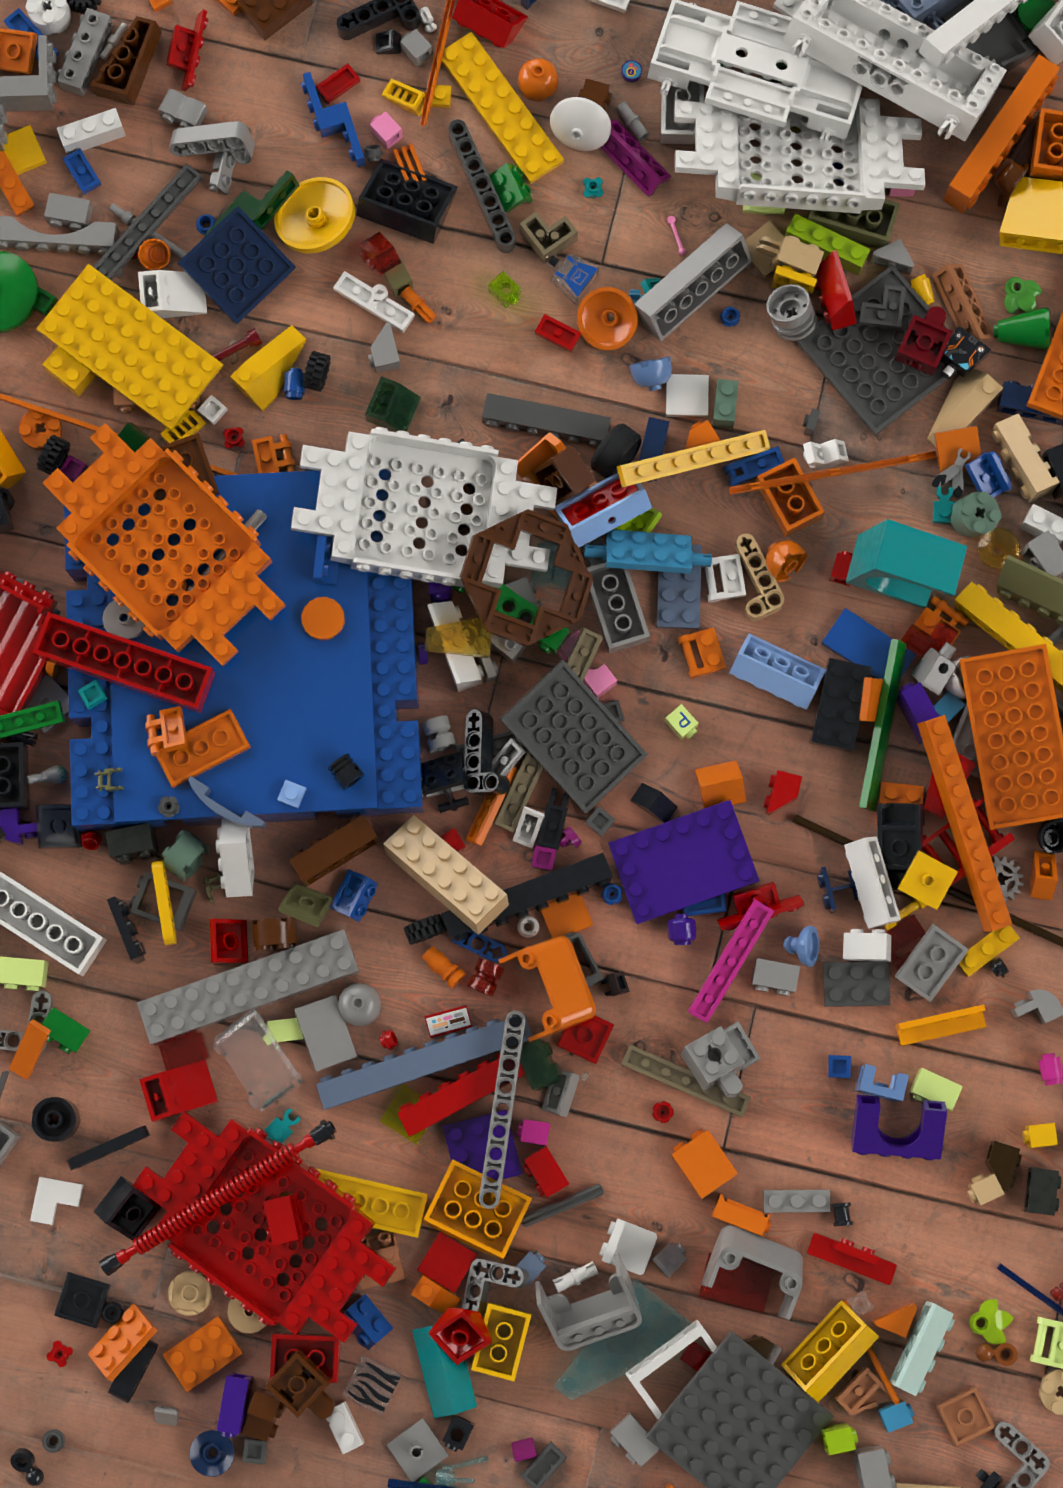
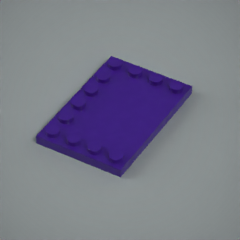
M731 800L608 843L637 925L760 882Z

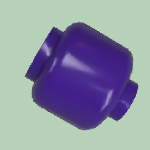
M675 914V918L668 921L669 940L673 941L674 945H691V941L696 939L695 920L688 918V914Z

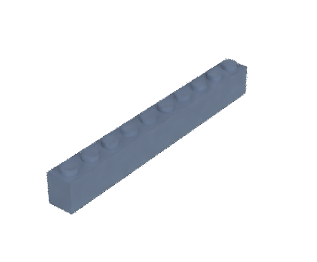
M523 1014L526 1022L523 1043L529 1041L528 1038L532 1034L526 1016ZM513 1016L509 1021V1024L514 1028L519 1027L522 1023V1019L518 1016ZM499 1019L486 1022L487 1027L481 1029L478 1026L466 1029V1034L460 1036L457 1033L445 1036V1041L437 1043V1040L424 1043L425 1048L416 1050V1047L403 1050L404 1055L398 1057L395 1054L382 1058L383 1062L377 1064L374 1061L362 1064V1069L356 1071L353 1068L341 1071L342 1076L333 1078L332 1075L320 1078L321 1083L316 1084L323 1108L328 1110L499 1052L502 1047L505 1020L499 1022ZM510 1038L506 1042L508 1048L519 1045L516 1038Z

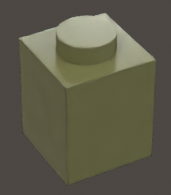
M401 259L391 261L382 268L383 275L394 296L401 294L408 286L413 288L412 279Z

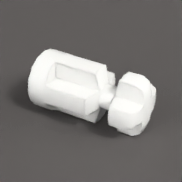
M423 7L419 9V17L422 24L427 25L425 30L428 33H432L437 29V26L431 23L434 19L429 8Z

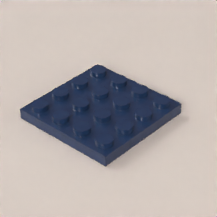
M239 206L231 211L177 263L235 325L296 268Z

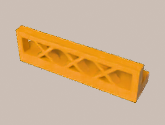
M985 1005L898 1023L895 1026L900 1046L987 1027L983 1014L986 1011Z

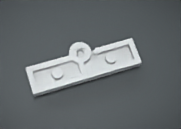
M344 271L333 287L335 292L384 322H390L392 327L402 333L405 332L415 317L413 312L388 298V290L384 285L378 284L372 288Z

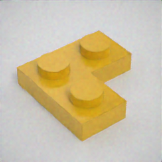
M777 265L771 287L777 289L783 285L794 284L803 287L808 293L812 294L817 279L809 273L801 274L789 266L781 267Z

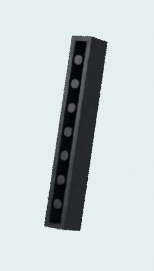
M604 853L503 890L507 894L509 906L481 933L488 931L489 926L496 924L499 927L507 924L510 918L516 917L521 919L529 915L528 912L534 909L537 912L547 909L549 907L548 904L557 901V904L568 901L569 896L577 893V896H581L590 892L589 889L597 886L599 889L609 885L613 875ZM450 910L441 913V918L450 941H463L468 938V934L474 932Z

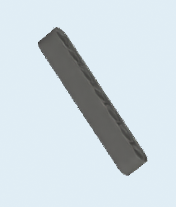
M460 119L453 120L448 127L451 144L497 248L503 253H509L515 248V233L467 125ZM455 130L463 131L458 135L453 133ZM466 147L471 149L469 152L466 153L461 151L463 148ZM473 165L479 167L475 171L469 169V167ZM481 183L487 185L483 189L477 187V185ZM491 201L494 202L495 205L492 207H487L485 203ZM501 220L503 221V223L501 225H495L493 224V221ZM503 238L511 239L509 243L501 242Z

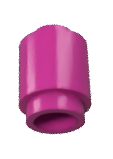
M1055 1053L1042 1055V1060H1038L1042 1081H1045L1046 1086L1063 1083V1068L1060 1056L1055 1057Z

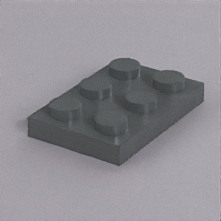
M889 962L823 963L824 1007L890 1006Z

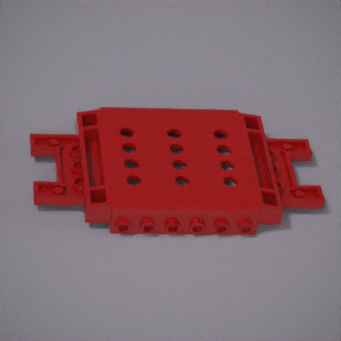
M183 1112L171 1130L188 1142V1144L164 1178L148 1166H145L133 1183V1186L167 1210L159 1222L162 1223L187 1206H191L193 1202L196 1203L201 1197L213 1190L215 1191L218 1187L220 1188L222 1184L225 1185L230 1179L237 1175L239 1176L242 1172L244 1173L249 1166H254L264 1158H268L269 1155H273L274 1152H278L280 1148L283 1149L284 1145L277 1140H271L267 1137L268 1134L261 1128H247L236 1119H231L218 1136L190 1114ZM302 1158L295 1159L294 1162H290L289 1165L247 1189L243 1196L235 1197L228 1201L232 1206V1212L229 1215L222 1214L221 1207H218V1209L213 1210V1212L208 1213L202 1219H199L168 1239L171 1242L167 1247L172 1250L170 1253L179 1260H182V1258L186 1260L191 1270L196 1273H203L207 1276L206 1280L213 1286L219 1285L224 1289L223 1293L227 1297L239 1300L242 1303L241 1307L249 1313L255 1312L260 1316L258 1319L266 1326L281 1324L294 1335H297L311 1318L343 1343L347 1342L358 1326V1323L343 1313L341 1309L361 1280L367 1275L384 1287L397 1269V1267L363 1243L376 1222L359 1210L361 1205L356 1202L357 1199L351 1194L343 1193L339 1190V1186L330 1179H324L320 1176L321 1173L314 1167L305 1165ZM285 1191L290 1192L295 1197L303 1239L274 1246L272 1241L269 1242L268 1237L264 1241H258L255 1237L256 1231L259 1228H263L267 1232V1228H269L267 1219L265 1220L262 1214L263 1201L279 1198ZM320 1217L325 1218L328 1222L327 1228L323 1231L316 1227V1221ZM212 1220L219 1223V1231L215 1234L210 1233L208 1230V1224ZM306 1236H312L315 1240V1245L312 1249H307L303 1245V1240ZM247 1246L254 1250V1257L250 1260L243 1257V1250ZM294 1254H298L302 1258V1264L298 1268L293 1267L290 1262ZM281 1273L288 1274L290 1278L286 1286L278 1283V1276Z

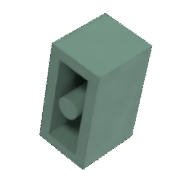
M717 379L712 427L733 429L739 381Z

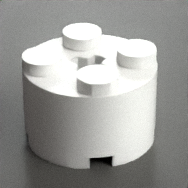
M27 0L26 10L29 18L42 34H59L70 25L71 10L67 0Z

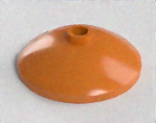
M601 287L588 293L581 301L577 312V324L583 338L590 345L601 350H615L626 345L633 338L638 327V311L631 297L615 287ZM610 313L615 317L613 321L609 319Z

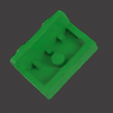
M510 163L504 164L489 175L503 209L507 213L523 202L530 203L533 201L530 195L531 190L522 178L523 173L517 165Z

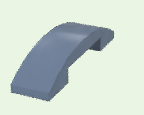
M189 777L188 781L197 796L209 809L220 817L248 828L265 829L267 826L264 821L248 811H245L241 818L208 798L212 790L195 778Z

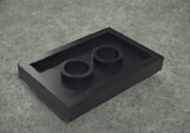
M115 896L107 899L130 960L137 964L145 961L144 955L146 950L143 943L139 942L136 938V935L139 933L135 923L131 922L128 918V915L131 913L127 903Z

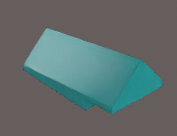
M432 1324L413 1329L412 1332L433 1417L455 1415L477 1407L466 1360L458 1365L455 1364L428 1334L435 1325Z

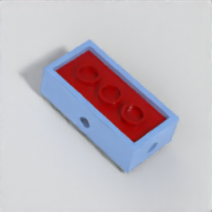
M616 473L556 505L554 510L559 521L568 525L574 543L579 548L646 512L652 506L641 483L622 488L619 474Z

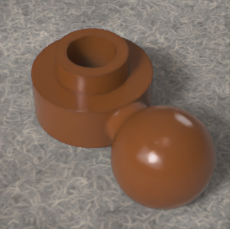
M985 1343L980 1344L976 1348V1356L983 1362L995 1358L999 1364L1010 1366L1016 1362L1018 1357L1016 1348L1009 1343L999 1344L996 1349H992L990 1345ZM1003 1350H1008L1010 1353L1007 1359H1004L1001 1355Z

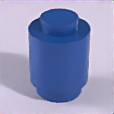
M290 368V371L285 372L284 393L286 394V399L302 400V396L305 394V388L303 387L304 373L302 369Z

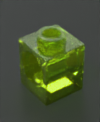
M504 271L488 284L489 292L505 308L510 304L512 306L515 305L521 298V287ZM503 288H509L511 292L509 294H503L501 290Z

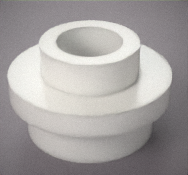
M526 916L519 920L517 929L521 936L532 938L538 933L539 924L534 917ZM527 923L531 924L532 930L526 931L524 925Z

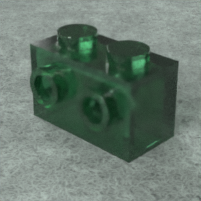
M537 1039L522 1046L520 1059L531 1088L535 1091H540L562 1081L560 1078L561 1069L551 1056L553 1050L550 1044L542 1039Z

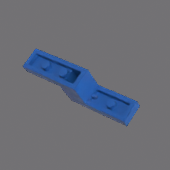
M311 72L304 73V82H301L304 95L308 94L310 99L307 101L310 113L314 112L316 119H313L316 132L320 131L322 138L342 132L345 142H350L351 149H348L351 161H356L358 168L365 166L364 155L347 103L343 102L322 109Z

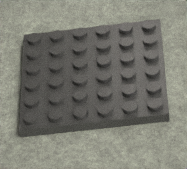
M893 264L852 295L857 324L832 331L830 323L826 324L825 319L822 318L816 323L815 329L808 336L795 341L874 436L948 380L940 373L945 367V364L941 361L932 376L894 360L913 315L924 319L930 308ZM885 285L906 287L900 330L859 325L862 302L882 304Z
M731 1330L645 1436L706 1488H776L818 1437L821 1429H824L834 1416Z

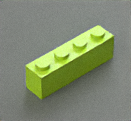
M796 213L785 234L787 237L794 236L799 238L800 242L804 244L818 246L819 250L824 251L822 259H825L832 251L837 250L842 268L858 276L870 252L869 248Z

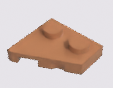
M866 1366L834 1397L851 1416L862 1412L864 1409L877 1407L878 1404L892 1401L885 1385Z

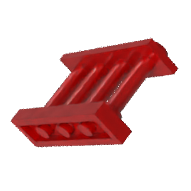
M984 797L979 801L975 798L973 803L979 822L992 837L993 845L988 850L990 856H993L1015 840L1011 832L1004 836L1002 833L999 834L996 829L990 830L988 818L979 807L985 802ZM947 823L928 838L926 835L922 836V849L926 855L939 862H943L929 844L937 836L940 837L959 863L960 869L957 870L958 873L950 885L952 886L966 874L956 844L946 832L950 828L949 823Z

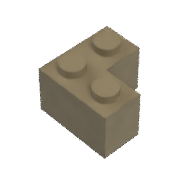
M537 212L519 223L521 235L544 264L552 256L555 257L578 241V231L566 216L550 227L546 225Z

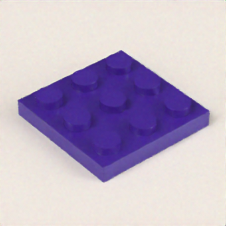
M507 1110L499 1111L497 1114L504 1116L507 1114ZM491 1114L443 1126L451 1161L453 1159L483 1174ZM497 1126L493 1130V1135L496 1138H502L506 1133L503 1126ZM511 1127L503 1179L523 1174ZM499 1148L492 1149L490 1151L491 1159L499 1160L502 1157V1150ZM491 1170L487 1173L488 1177L498 1181L499 1173L497 1171Z

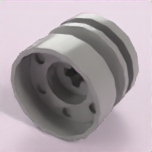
M788 284L772 292L766 306L778 336L789 341L801 340L808 336L815 329L817 317L807 291L799 285Z

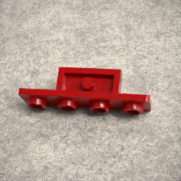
M204 9L196 17L194 31L177 24L173 29L166 65L185 72L181 88L185 92L190 87H193L196 81L194 72L200 62L198 53L204 43V37H202L203 30L206 29L208 24V18H206L207 10Z
M774 882L733 893L732 896L737 913L717 919V922L722 931L736 929L754 899L774 910L771 918L777 917L779 913L786 911H797L799 907L804 906V901L800 895L779 900L776 885Z
M813 1233L807 1254L881 1283L891 1284L897 1268L896 1264L875 1256V1251L863 1246L862 1250L853 1247L854 1242L842 1238L841 1242Z

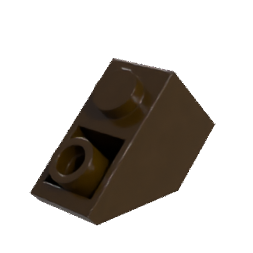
M991 1141L985 1163L991 1174H995L1002 1190L1008 1192L1009 1188L1012 1189L1016 1176L1013 1173L1015 1167H1019L1022 1155L1019 1154V1148Z

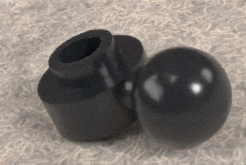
M26 1448L17 1449L10 1459L12 1467L19 1472L27 1473L26 1481L29 1485H40L43 1482L44 1473L41 1469L33 1467L35 1462L33 1453Z

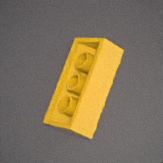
M841 1300L787 1357L781 1366L807 1394L819 1402L873 1345L879 1336Z

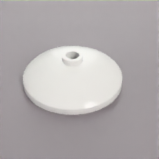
M571 97L564 99L554 107L550 116V126L556 138L564 145L575 150L592 151L598 149L607 142L611 133V121L608 114L597 103L586 98Z

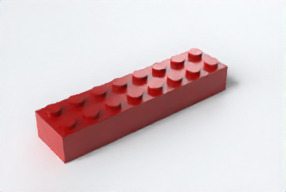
M47 612L32 651L37 658L198 713L202 711L216 674L214 669L209 666Z

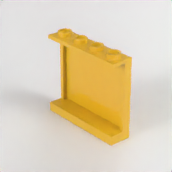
M1023 177L1018 182L1010 196L999 232L1000 246L1063 254V182Z

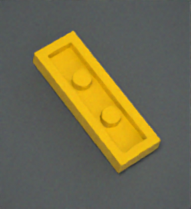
M1011 925L992 931L969 948L958 966L969 977L1020 939V937Z

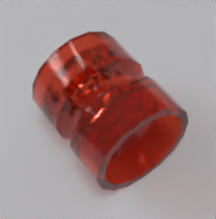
M479 958L474 968L476 974L471 975L467 987L493 997L497 988L495 982L501 979L505 968Z

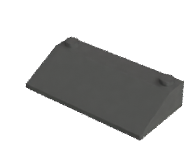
M965 0L940 17V19L944 23L974 0ZM1008 12L1000 23L995 22L987 33H981L974 43L970 42L966 46V48L980 54L982 57L989 56L988 60L990 61L995 59L996 64L1007 70L1006 73L1040 51L1028 37L1030 33L1022 27L1023 25L1018 22L1013 12L1011 14Z

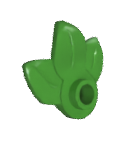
M1019 277L1008 279L1005 284L1007 295L1004 305L1006 310L1010 314L1015 313L1018 308L1026 313L1034 311L1036 309L1035 297L1042 293L1041 287L1032 280L1023 281ZM1014 284L1018 285V291L1014 289Z

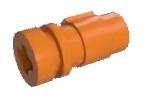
M434 946L430 947L422 956V959L428 965L427 967L436 975L439 974L443 982L447 981V985L451 989H454L466 976L462 969H458L459 966L450 962Z

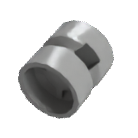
M448 716L435 717L421 724L425 736L429 737L427 744L430 753L442 752L457 745L453 733L449 732L451 725Z

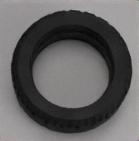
M626 424L616 425L596 449L591 459V468L605 479L618 473L617 466L630 463L636 455L642 442L641 436Z

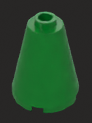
M1041 308L998 320V325H994V338H998V342L1047 350L1050 346L1049 308Z

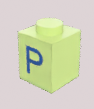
M682 704L670 713L664 721L681 741L685 737L690 739L697 732L696 728L699 724Z

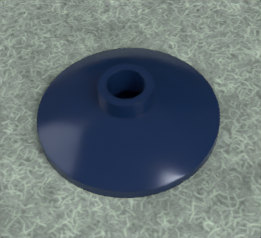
M216 1430L205 1431L199 1434L191 1444L189 1451L191 1464L197 1472L204 1476L214 1477L223 1474L229 1469L234 1460L233 1443L229 1437L221 1436L222 1432ZM211 1448H214L217 1451V1455L215 1457H212L209 1454V1450Z

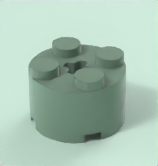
M985 491L974 492L955 502L952 507L951 523L958 534L976 538L992 531L1000 521L1002 514L996 500Z
M183 829L177 835L175 844L172 847L169 845L164 850L162 856L164 857L163 863L165 868L185 882L186 877L188 879L191 878L204 862L202 856L204 853L208 855L210 846L191 832H186Z

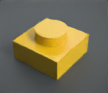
M436 85L431 107L450 108L452 86Z

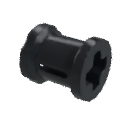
M851 1202L831 1204V1208H834V1227L853 1225L849 1211Z

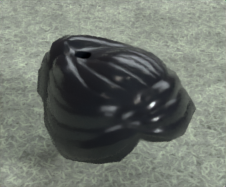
M1063 818L1046 820L1038 830L1037 840L1039 846L1047 854L1053 855L1063 852Z

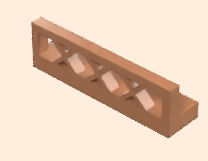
M947 264L934 273L932 276L956 329L958 326H961L979 341L992 340L994 334L963 265Z

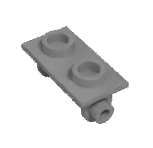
M230 151L215 154L212 169L219 171L211 173L209 187L212 192H218L219 189L228 195L233 168L236 163Z

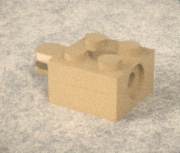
M762 236L759 239L760 244L756 247L757 252L772 257L768 269L775 272L777 265L781 267L789 266L798 273H809L813 277L817 273L824 251L819 250L818 246L804 244L800 242L799 238L794 236H785L781 242Z

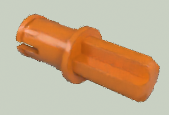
M411 286L405 288L400 296L409 303L412 311H416L426 323L433 322L436 314L426 305L425 299H421Z

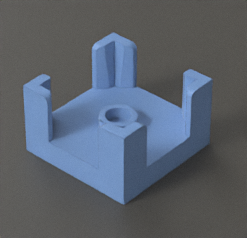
M868 1064L860 1066L855 1092L879 1096V1098L893 1102L903 1101L909 1075L903 1073L892 1075L890 1086L887 1088L888 1085L875 1082L873 1084L876 1072L875 1066Z

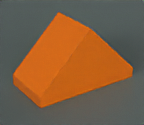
M910 1303L873 1319L872 1322L878 1327L906 1338L917 1306L915 1303Z

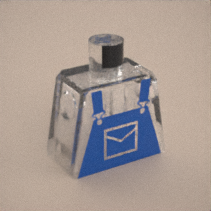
M571 253L563 261L553 255L547 263V266L555 271L552 275L553 284L575 305L599 275V267Z

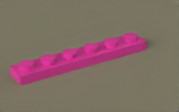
M756 899L753 900L688 1009L690 1014L708 1023L774 913L773 909Z

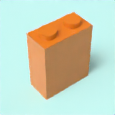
M699 1129L693 1133L691 1141L687 1144L684 1141L680 1142L672 1148L674 1152L671 1154L700 1199H703L738 1174L708 1129L704 1132L702 1129Z

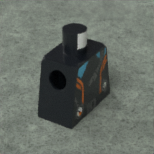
M958 326L940 361L945 364V367L940 373L948 380L955 373L965 377L988 356L991 349L961 326Z

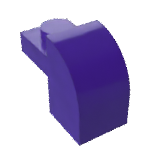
M17 808L0 810V835L16 845H23V836H25V839L38 838L37 823L22 824L20 810Z

